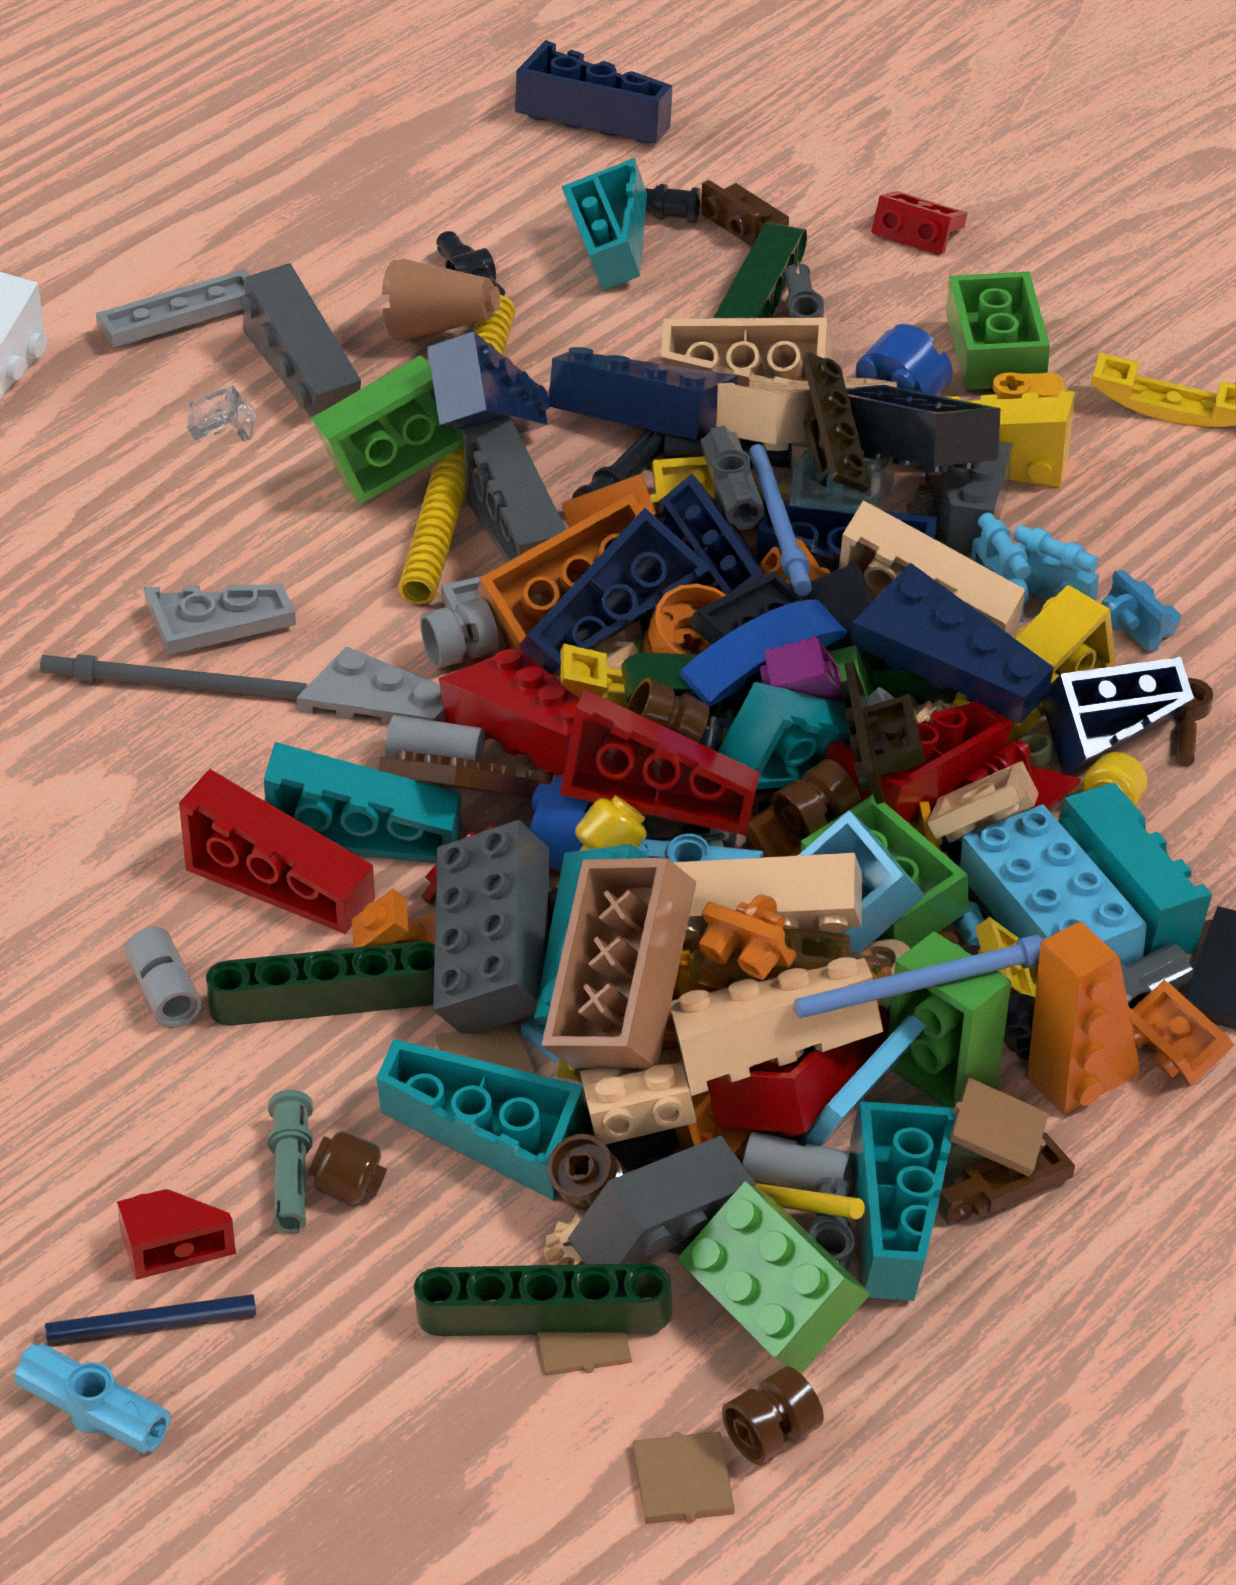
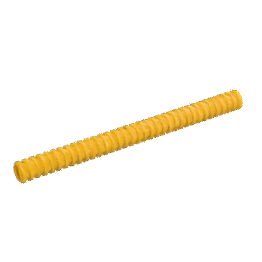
M500 295L501 301L498 311H494L491 319L475 323L473 331L487 343H491L504 356L516 309L509 298ZM463 446L437 460L433 465L414 530V536L411 540L409 553L406 557V563L398 585L402 598L415 605L429 604L437 595L442 571L445 567L452 536L466 492Z

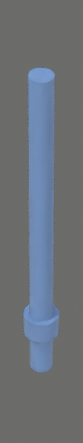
M757 444L750 448L749 455L782 552L780 563L784 575L791 580L795 593L799 596H805L812 590L808 576L810 565L806 554L798 547L766 449L763 445Z
M1033 935L1018 939L1014 946L797 998L794 1000L795 1011L798 1018L802 1019L1021 965L1025 969L1038 966L1041 941L1046 938Z

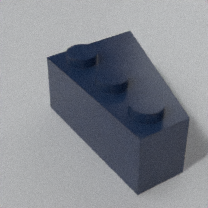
M1177 657L1060 674L1051 683L1049 694L1041 703L1063 774L1071 776L1094 763L1102 755L1121 748L1171 720L1194 697L1182 659Z

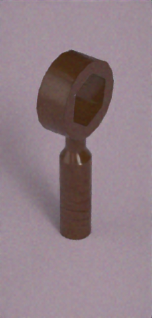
M1188 678L1193 697L1199 701L1190 702L1175 715V717L1182 719L1179 723L1176 761L1181 766H1190L1194 763L1197 723L1195 721L1203 719L1210 714L1213 702L1212 688L1204 681L1195 678Z

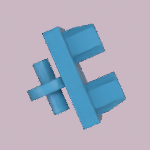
M1125 570L1114 571L1112 588L1101 602V604L1110 609L1112 630L1118 631L1123 629L1147 652L1157 651L1163 637L1174 635L1180 622L1181 614L1172 606H1163L1155 598L1154 589L1145 581L1137 582Z

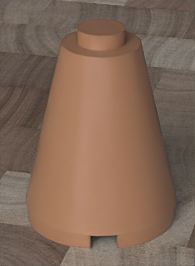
M401 259L390 262L383 279L382 294H389L390 308H383V317L388 333L395 340L407 341L489 320L492 318L494 311H498L500 307L501 297L499 288L494 286L490 278Z

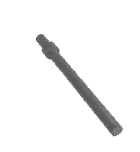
M78 654L76 658L42 655L40 661L41 673L74 676L75 681L93 683L97 678L296 700L307 687V683L98 661L97 656Z

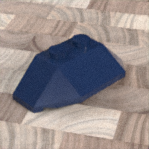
M693 474L659 501V520L711 567L707 574L695 584L713 587L728 595L766 575L760 566V560L735 525L728 524L724 511Z

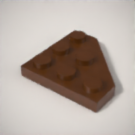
M399 750L398 759L380 757L378 768L380 771L420 782L533 798L540 783L549 785L553 781L554 773L526 769L525 777L515 776L516 767L402 750Z

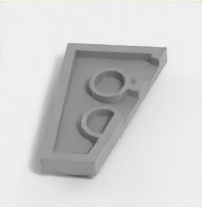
M283 584L229 585L224 592L205 593L200 592V586H183V593H160V587H144L146 604L168 655L296 625L295 610Z
M345 647L296 698L297 711L313 713L315 707L336 710L337 717L353 719L356 713L377 716L382 724L389 725L393 715L439 722L445 721L440 684L349 647Z

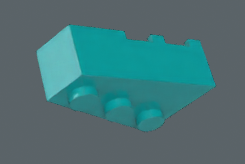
M633 158L561 186L572 218L602 290L622 285L629 280L640 277L647 192L636 159Z

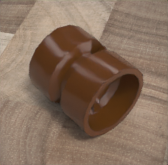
M645 678L641 681L626 709L698 743L704 733L709 717L707 703L687 694L675 697L672 687L651 678Z
M831 759L822 760L803 774L802 781L793 780L775 792L771 797V806L780 826L787 835L799 844H801L803 839L861 802L858 788L851 776L841 765Z
M587 1134L569 1136L558 1143L551 1152L547 1165L550 1182L572 1209L581 1216L585 1215L609 1180L627 1173L603 1141Z
M788 1366L759 1382L757 1390L750 1388L724 1404L721 1412L724 1426L735 1447L750 1462L758 1465L786 1449L788 1440L796 1442L822 1426L824 1420L823 1408L811 1384L801 1373Z

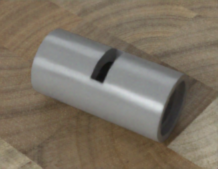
M393 715L386 737V758L398 759L399 750L482 762L485 748V730L480 727Z
M149 927L135 933L125 946V954L156 1021L161 1026L175 1028L189 1023L200 1012L202 1002L170 934L160 927Z
M753 1131L747 1143L743 1166L755 1183L817 1192L816 1185L820 1179L832 1178L831 1192L834 1193L837 1178L846 1180L849 1183L853 1154L852 1152L810 1143L802 1146L796 1140Z

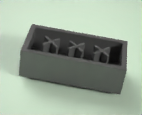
M516 820L437 847L433 1011L460 1033H479L535 1015L549 940V847L520 820Z

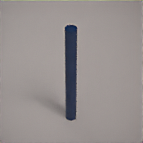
M254 1294L48 1322L45 1323L47 1344L256 1315Z

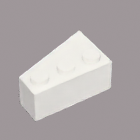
M0 272L1 400L4 393L17 380L21 379L24 372L37 358L44 354L47 347V336L44 333L38 283Z

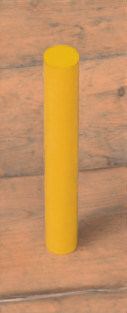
M756 1183L754 1186L773 1198L782 1208L852 1219L861 1218L865 1210L864 1202L859 1198Z

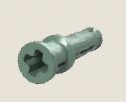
M285 1090L274 1094L269 1099L268 1112L273 1118V1129L268 1134V1146L275 1158L273 1225L278 1231L291 1234L299 1232L300 1227L304 1229L306 1226L305 1157L313 1144V1135L308 1129V1118L313 1112V1102L306 1093L297 1090Z

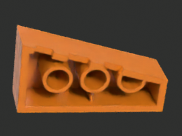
M1082 921L1041 941L1027 1079L1065 1115L1082 1105H1090L1100 1095L1141 1074L1120 957Z

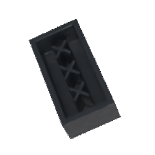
M888 385L846 388L861 449L864 451V458L888 459L892 457V464L916 466L919 463L922 464V471L935 473L947 472L948 465H954L955 468L978 469L980 468V462L998 460L1001 408Z

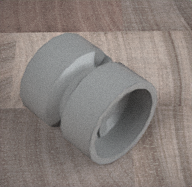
M482 597L456 604L454 612L445 607L421 614L420 630L427 655L436 669L462 662L464 654L474 659L498 651L499 637L495 619L489 605Z

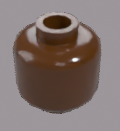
M339 1131L334 1134L332 1139L323 1137L308 1173L315 1176L314 1185L319 1192L354 1206L362 1202L366 1193L376 1197L386 1175L387 1168L379 1165L381 1150L376 1144L346 1131Z

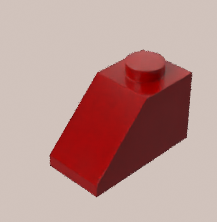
M169 1189L140 1194L117 1201L121 1236L136 1280L236 1254L233 1220L229 1212Z

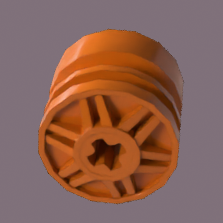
M701 584L680 585L666 592L655 608L649 628L645 632L644 639L640 644L639 653L691 655L702 653L711 644L695 631L688 622L695 611L726 596V594L716 588Z

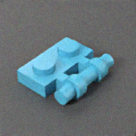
M985 513L978 519L982 532L980 538L972 540L971 560L1025 589L1020 622H1023L1024 605L1029 599L1028 588L1024 579L1032 571L1027 563L1028 556L1019 544L1011 541V533L1005 523L1001 520H996L992 513Z
M1024 525L1017 527L1013 539L1021 543L1020 546L1027 554V563L1032 570L1031 574L1024 579L1029 593L1048 600L1051 597H1056L1069 585L1090 598L1097 599L1099 575L1094 573L1099 561L1097 556L1085 552V547L1075 542L1066 544L1052 538L1049 531L1040 527H1036L1034 530Z

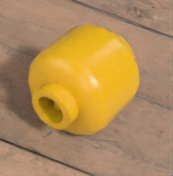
M1111 752L1102 755L1092 764L1081 783V792L1115 782L1137 807L1147 790V774L1136 758L1122 752Z
M616 795L612 800L600 798L594 802L576 826L575 834L583 844L579 851L632 844L638 849L646 838V830L642 825L646 818Z

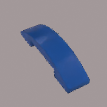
M803 600L790 603L762 614L722 637L682 668L679 675L698 697L710 707L742 690L747 678L760 672V666L766 665L764 653L767 648L774 650L776 646L783 648L785 643L791 646L794 641L801 643L803 638L809 641L812 636L818 638L822 645L826 647L843 638L847 631L818 600Z

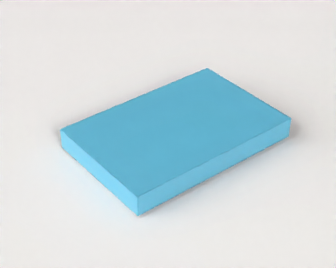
M914 1015L908 1016L826 1105L816 1118L815 1123L800 1139L799 1145L805 1146L806 1143L823 1146L858 1108L859 1102L864 1101L891 1072L926 1025Z

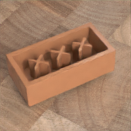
M668 858L589 859L582 861L541 1045L572 1068H650L659 1063L697 883Z

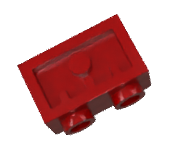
M895 191L879 196L871 232L874 235L940 255L946 251L950 232L965 227L968 213Z

